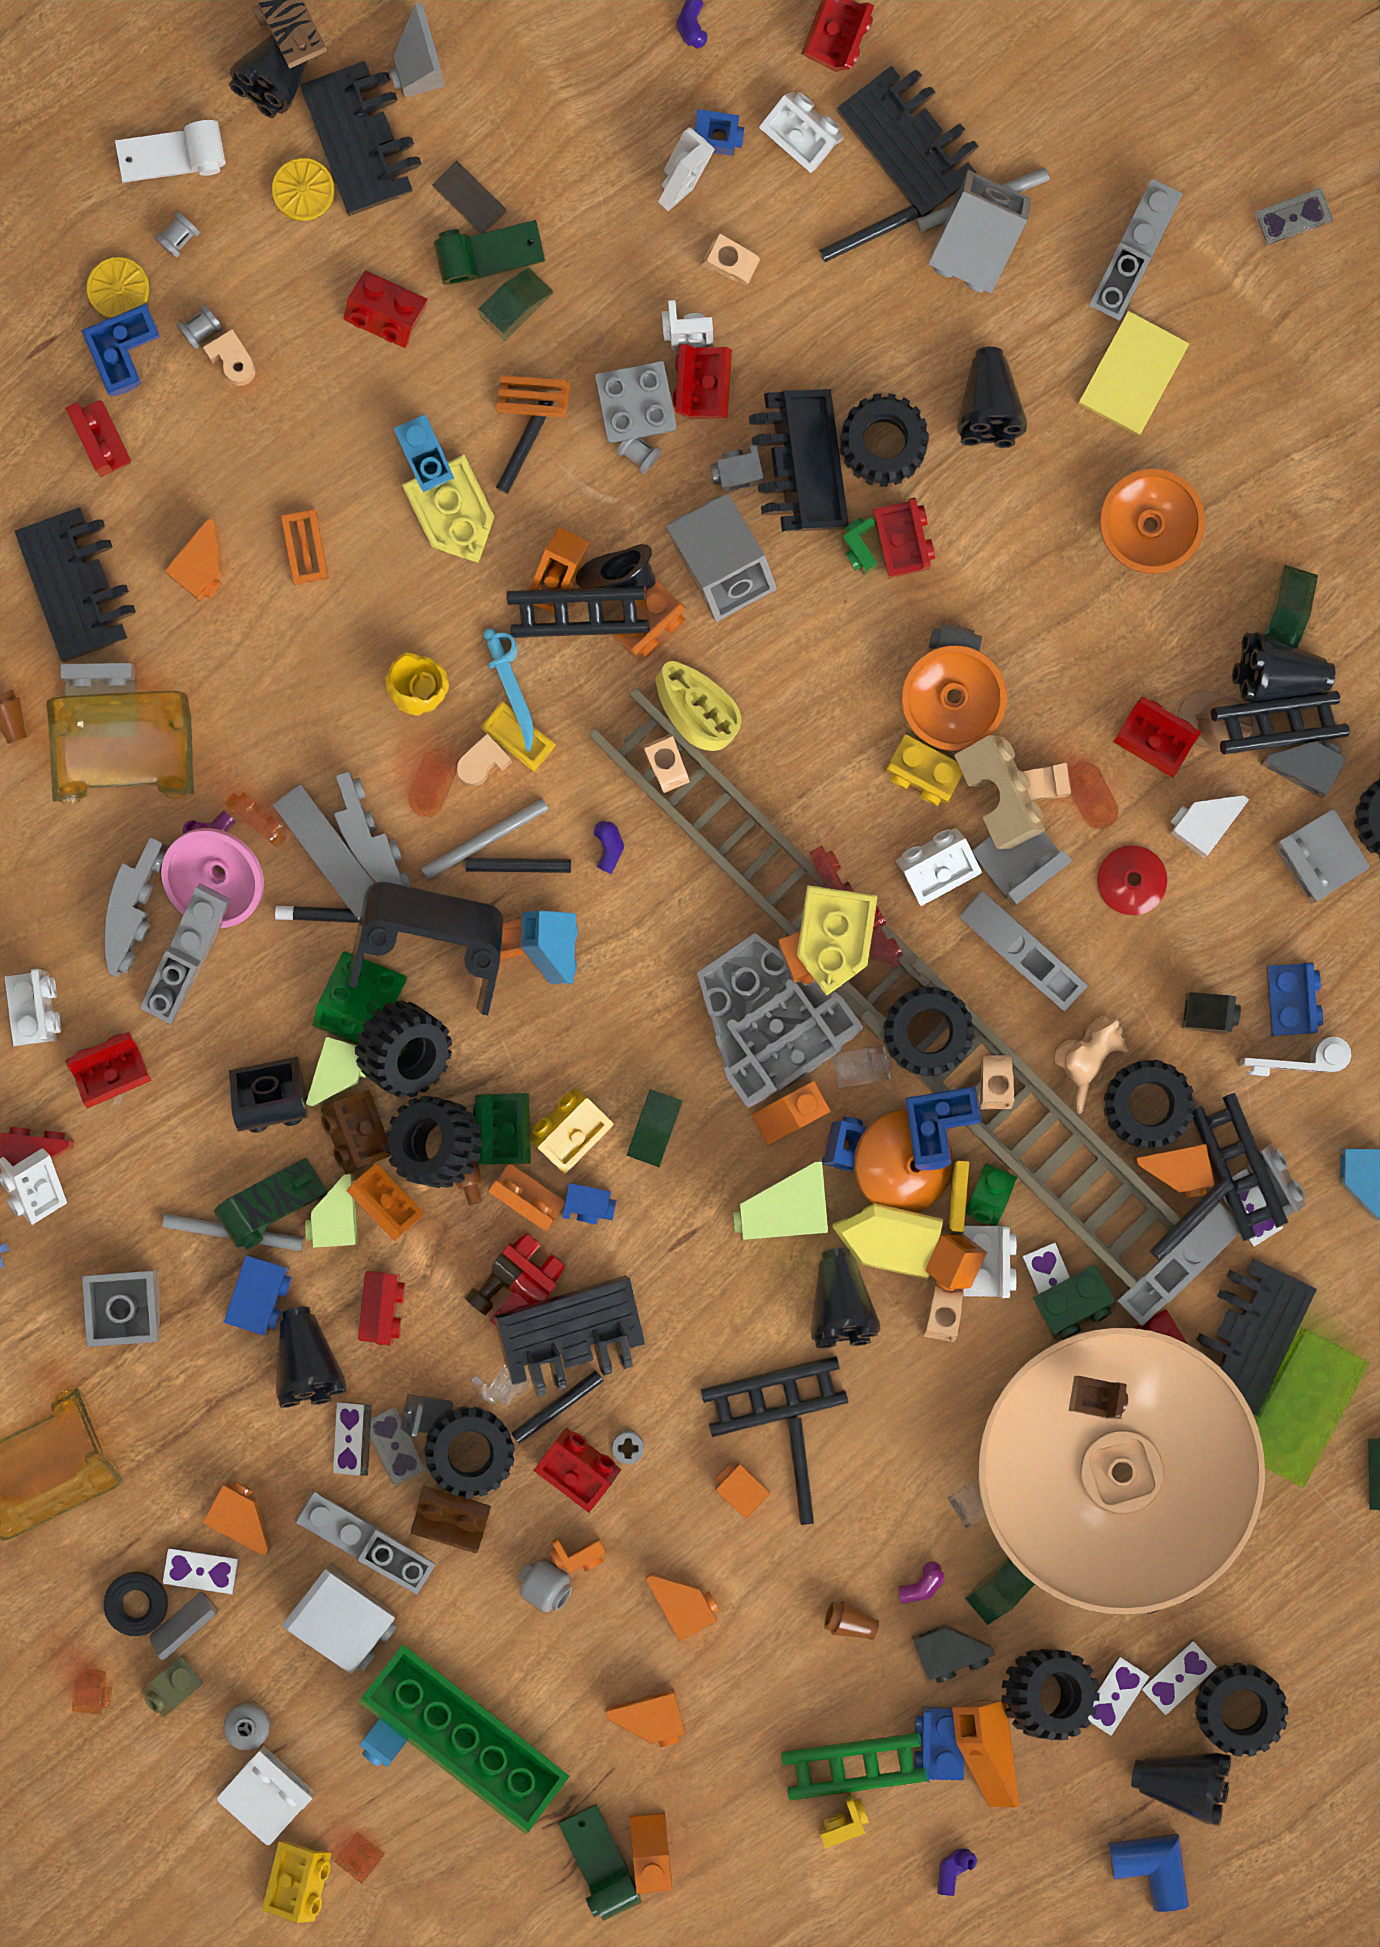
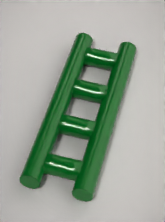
M916 1732L783 1751L781 1754L783 1765L795 1764L798 1780L797 1786L788 1787L789 1800L927 1782L926 1768L914 1769L911 1748L921 1746L920 1733ZM897 1750L900 1771L880 1774L877 1752ZM863 1755L866 1776L846 1779L842 1757ZM829 1759L832 1781L812 1783L809 1762Z

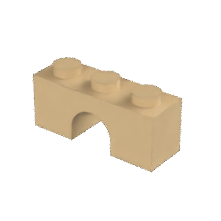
M988 735L955 754L968 786L983 788L994 782L999 788L1000 801L997 808L983 817L997 849L1011 850L1046 831L1042 823V811L1032 801L1027 790L1029 789L1028 780L1018 770L1013 760L1015 752L1006 739Z

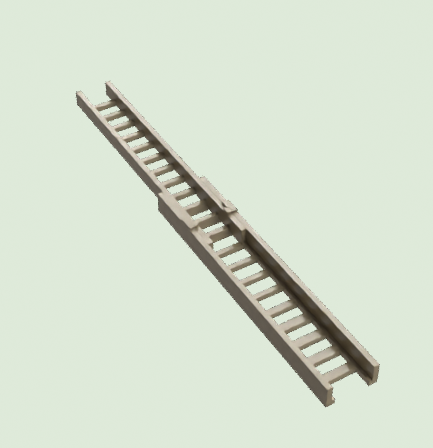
M635 688L630 693V697L651 719L643 727L639 725L624 740L626 744L619 751L596 729L589 734V738L788 936L798 932L797 930L802 924L803 913L790 924L773 905L805 873L820 887L838 889ZM657 725L667 734H672L679 752L683 749L700 766L689 778L690 782L682 785L668 800L649 783L656 776L652 768L642 776L625 759ZM708 774L725 793L691 825L674 806ZM733 799L750 817L716 850L699 831ZM757 823L775 842L741 875L723 856ZM782 848L799 867L765 899L748 881ZM875 914L872 939L874 941L870 945L869 957L881 947L898 966L866 998L848 981L833 992L843 997L855 1016L887 1047L883 1037V1027L886 1018L872 1004L904 972L920 987H939L945 991L954 992ZM965 1005L973 1018L971 1020L972 1026H974L973 1035L975 1036L972 1040V1047L966 1054V1058L981 1043L993 1055H1011L1013 1075L1025 1086L1014 1097L1012 1109H1002L987 1125L982 1122L967 1125L966 1127L1127 1288H1132L1137 1283L1138 1277L1119 1257L1157 1219L1170 1231L1181 1218ZM944 1018L915 1048L924 1052L949 1027L946 1019ZM962 1062L954 1069L937 1076L914 1075L932 1093L950 1091L943 1081ZM981 1081L975 1086L978 1096L981 1094ZM1032 1093L1049 1112L1010 1150L993 1131ZM1059 1120L1072 1135L1033 1173L1019 1158ZM1084 1145L1097 1160L1058 1198L1044 1183ZM1108 1169L1122 1184L1083 1223L1069 1208ZM1133 1194L1147 1209L1107 1247L1094 1232Z

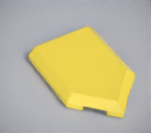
M465 455L448 462L455 479L424 493L416 478L402 484L432 548L479 563L495 516Z
M807 885L797 957L826 996L867 967L878 896Z
M874 1203L862 1209L861 1213L834 1223L832 1227L859 1264L928 1280L929 1274L925 1270L939 1241L943 1219Z

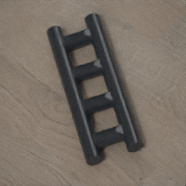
M646 586L507 591L508 605H519L521 624H511V636L513 638L649 633V619H638L636 600H646ZM601 601H622L624 620L603 621ZM588 602L590 621L569 622L567 603ZM553 603L555 622L535 623L533 604Z
M1338 691L1211 709V718L1214 722L1225 721L1230 739L1220 742V751L1223 755L1348 737L1350 733L1349 726L1346 723L1336 724L1331 705L1340 703ZM1317 707L1322 727L1305 729L1300 710ZM1286 712L1291 731L1274 733L1269 714ZM1255 716L1260 735L1244 738L1238 718Z
M1232 1093L1222 1098L1226 1106L1225 1109L1207 1116L1204 1108L1199 1107L1193 1110L1192 1115H1194L1193 1120L1203 1144H1206L1208 1157L1218 1181L1225 1177L1233 1185V1188L1225 1195V1198L1244 1242L1256 1237L1252 1226L1271 1218L1276 1228L1284 1226L1289 1222L1235 1093ZM1232 1121L1239 1141L1220 1148L1212 1129ZM1245 1153L1253 1173L1233 1181L1226 1161ZM1259 1186L1266 1206L1247 1213L1239 1194Z
M837 1355L700 1389L703 1403L710 1401L715 1403L719 1421L709 1424L712 1437L848 1404L846 1391L835 1392L830 1371L840 1369ZM816 1375L821 1396L801 1401L796 1380ZM782 1384L787 1404L767 1409L762 1388ZM748 1392L753 1413L733 1418L728 1397Z

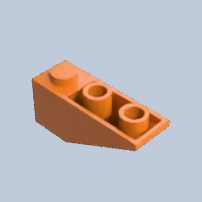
M978 1700L952 1707L956 1743L989 1807H1019L1009 1718H1007L1004 1712L1007 1709V1704L1002 1703V1700Z

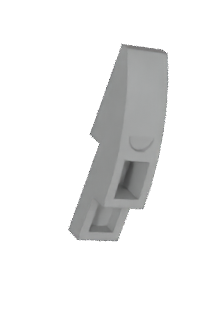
M1151 179L1089 306L1119 321L1121 320L1183 193Z
M350 772L337 775L336 778L347 809L334 813L341 833L359 863L376 882L386 881L412 887L407 872L400 874L396 861L402 859L396 839L389 841L385 833L375 837L372 835V832L377 831V826L371 810L364 812L360 799L365 798L366 794L360 778L353 779Z
M149 838L135 869L123 863L121 864L109 898L105 922V956L108 973L120 978L122 972L126 974L129 972L136 957L132 953L137 940L142 942L145 939L151 923L147 922L149 914L137 908L139 903L145 904L153 889V885L149 884L155 871L161 872L162 862L166 854L164 851L167 846L153 838Z
M199 883L194 890L174 938L162 957L140 1009L169 1024L173 1023L222 926L221 921L231 901L230 898Z
M982 890L958 916L1064 1012L1087 988L1088 985Z
M1218 1202L1160 1261L1158 1260L1143 1274L1132 1288L1125 1291L1117 1301L1143 1326L1167 1302L1169 1303L1235 1238L1239 1230L1234 1217Z
M314 1490L311 1491L294 1519L297 1524L356 1557L361 1563L415 1594L419 1593L436 1565L421 1553L342 1504L338 1505Z

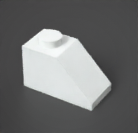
M1243 795L1194 802L1188 809L1182 806L1170 821L1175 825L1170 834L1202 858H1205L1249 799Z

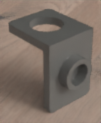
M407 1394L400 1428L410 1437H417L418 1432L428 1433L432 1430L433 1423L438 1418L441 1419L445 1415L444 1413L452 1410L453 1403L450 1400Z

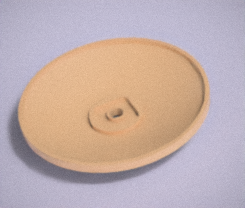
M1109 1328L1081 1333L1062 1340L1035 1356L1015 1374L997 1399L987 1420L979 1455V1482L984 1510L996 1539L1009 1559L1028 1579L1055 1598L1073 1606L1105 1614L1132 1615L1154 1612L1182 1603L1209 1587L1230 1568L1250 1539L1258 1520L1265 1488V1460L1259 1429L1252 1411L1237 1386L1217 1364L1190 1345L1170 1336L1134 1328ZM1074 1376L1127 1384L1128 1405L1125 1412L1122 1413V1418L1105 1419L1068 1411ZM1127 1463L1132 1467L1133 1476L1128 1482L1120 1483L1113 1478L1112 1471L1117 1464Z

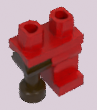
M529 1233L524 1234L514 1244H508L494 1261L492 1273L481 1289L472 1288L464 1297L474 1308L486 1316L493 1308V1303L490 1299L503 1286L512 1294L489 1320L495 1326V1315L546 1300L559 1284L557 1280L566 1266L553 1254L547 1258L541 1267L529 1258L541 1244Z

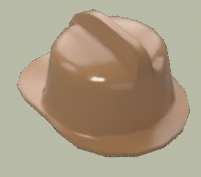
M1201 691L1191 694L1183 701L1178 710V718L1187 720L1193 727L1201 731L1194 744L1221 752L1220 742L1230 739L1225 721L1214 722L1211 718V709L1243 704L1245 702L1216 692ZM1255 716L1238 718L1244 738L1259 736L1260 731Z

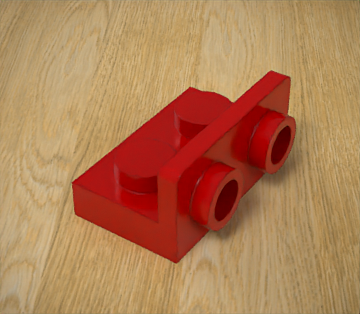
M96 401L84 408L76 402L65 408L95 471L100 477L131 463L127 450L103 401Z
M565 1428L533 1471L590 1513L612 1485L621 1469L615 1465L609 1456L599 1453L590 1446L583 1436Z

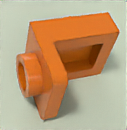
M558 1537L552 1541L554 1549L549 1552L559 1569L565 1567L570 1574L580 1567H583L586 1572L603 1562L601 1556L606 1554L607 1550L599 1538L569 1555L561 1539Z

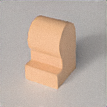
M718 234L712 239L700 266L712 272L716 271L739 284L748 285L760 262V258L729 238Z
M233 329L203 347L212 363L220 359L223 361L224 373L232 384L244 386L253 380L255 376L254 363Z
M486 734L461 757L457 764V773L466 785L479 786L487 779L489 770L496 765L503 771L512 763V760Z
M672 734L642 746L663 793L690 782Z
M1067 763L1022 772L1028 780L1029 789L1027 790L1032 801L1068 797L1071 794Z
M982 1055L980 1109H1012L1014 1104L1012 1056Z
M935 1285L923 1337L950 1342L956 1340L962 1311V1289L948 1291Z

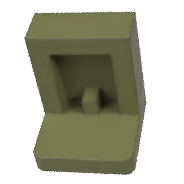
M180 1656L141 1691L145 1695L144 1699L149 1708L165 1717L204 1682Z

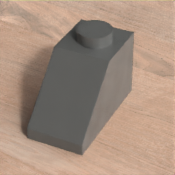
M1323 740L1322 744L1316 741L1270 754L1263 759L1261 765L1323 798L1328 794L1347 758L1340 755L1342 750L1338 746Z

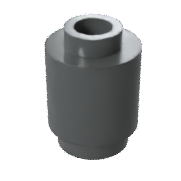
M942 622L940 629L933 628L929 648L936 649L949 645H961L979 651L982 636L974 634L975 630Z

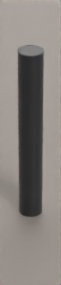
M913 205L820 249V255L824 262H828L919 218L918 213Z
M539 401L537 405L552 406L554 401ZM531 416L496 489L506 494L509 493L547 416Z
M466 858V872L571 873V859Z
M1222 1177L1150 1250V1253L1160 1261L1233 1188L1232 1183L1225 1177Z
M595 1370L511 1432V1434L519 1444L603 1383V1378Z
M802 1418L788 1419L800 1525L813 1524L814 1516Z

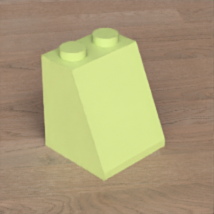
M813 1162L740 1203V1211L733 1212L735 1233H742L743 1240L828 1233L822 1162Z

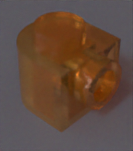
M88 1669L85 1670V1674H78L74 1684L72 1712L101 1715L103 1708L109 1709L112 1687H106L107 1677L105 1671Z

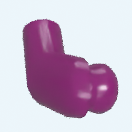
M223 810L212 823L196 822L195 820L187 821L183 825L182 831L185 834L195 829L213 828L227 832L236 821Z
M926 1563L923 1566V1575L918 1583L898 1586L901 1604L927 1600L934 1596L944 1581V1573L941 1571L939 1563Z

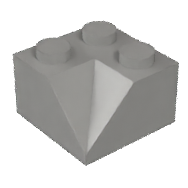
M158 1270L82 1276L87 1347L159 1341L160 1292Z

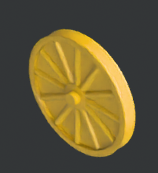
M297 158L288 161L280 167L272 182V195L276 206L284 215L293 220L310 221L320 217L329 209L334 199L335 186L330 172L324 165L313 159Z
M112 257L103 260L94 267L87 281V295L91 305L99 314L108 319L146 304L150 294V284L144 270L136 262L124 257Z

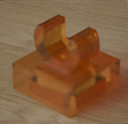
M356 1832L334 1862L362 1884L385 1853Z

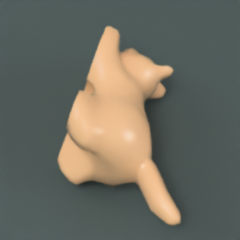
M1106 1015L1100 1016L1088 1026L1083 1040L1068 1039L1059 1044L1055 1051V1064L1061 1067L1067 1077L1077 1085L1073 1101L1076 1114L1080 1115L1083 1112L1089 1083L1099 1073L1102 1063L1108 1054L1116 1051L1129 1052L1125 1045L1123 1029L1119 1026L1120 1022L1117 1018L1109 1021Z

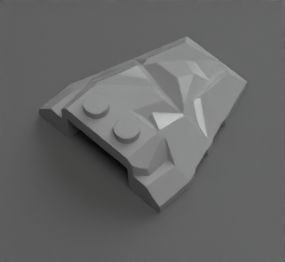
M756 933L697 972L708 1014L711 1017L716 1034L717 1046L720 1049L725 1066L726 1078L747 1108L763 1101L771 1094L777 1095L836 1055L842 1049V1045L853 1039L863 1029L862 1024L846 1001L836 992L826 996L817 982L803 985L802 981L793 983L782 953Z

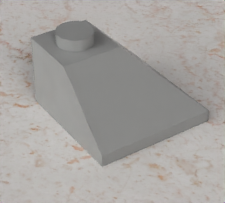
M422 2L414 5L393 55L396 67L390 68L395 89L402 87L405 98L445 87Z

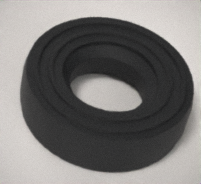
M130 1572L118 1577L108 1587L104 1597V1612L108 1622L118 1632L128 1636H142L155 1630L164 1620L168 1609V1598L163 1585L155 1577L143 1572ZM132 1590L145 1593L149 1599L147 1613L139 1618L128 1616L122 1607L124 1596Z

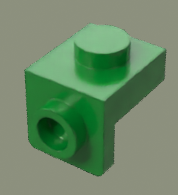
M862 517L856 519L844 528L846 534L842 537V543L848 550L844 554L847 561L855 571L861 569L864 575L876 569L878 564L861 539V536L875 527V521L872 517L865 522Z
M985 1163L966 1206L965 1214L972 1216L980 1223L996 1226L1005 1211L1017 1177Z

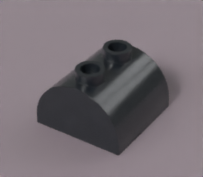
M298 1057L229 1070L232 1116L238 1132L249 1130L253 1133H259L270 1125L283 1123L287 1126H293L300 1123L302 1119L308 1118L307 1097Z

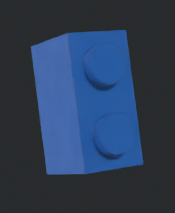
M246 1255L224 1323L263 1336L268 1334L269 1329L275 1330L281 1315V1310L276 1309L280 1295L287 1296L292 1277L287 1275L289 1267L252 1255Z

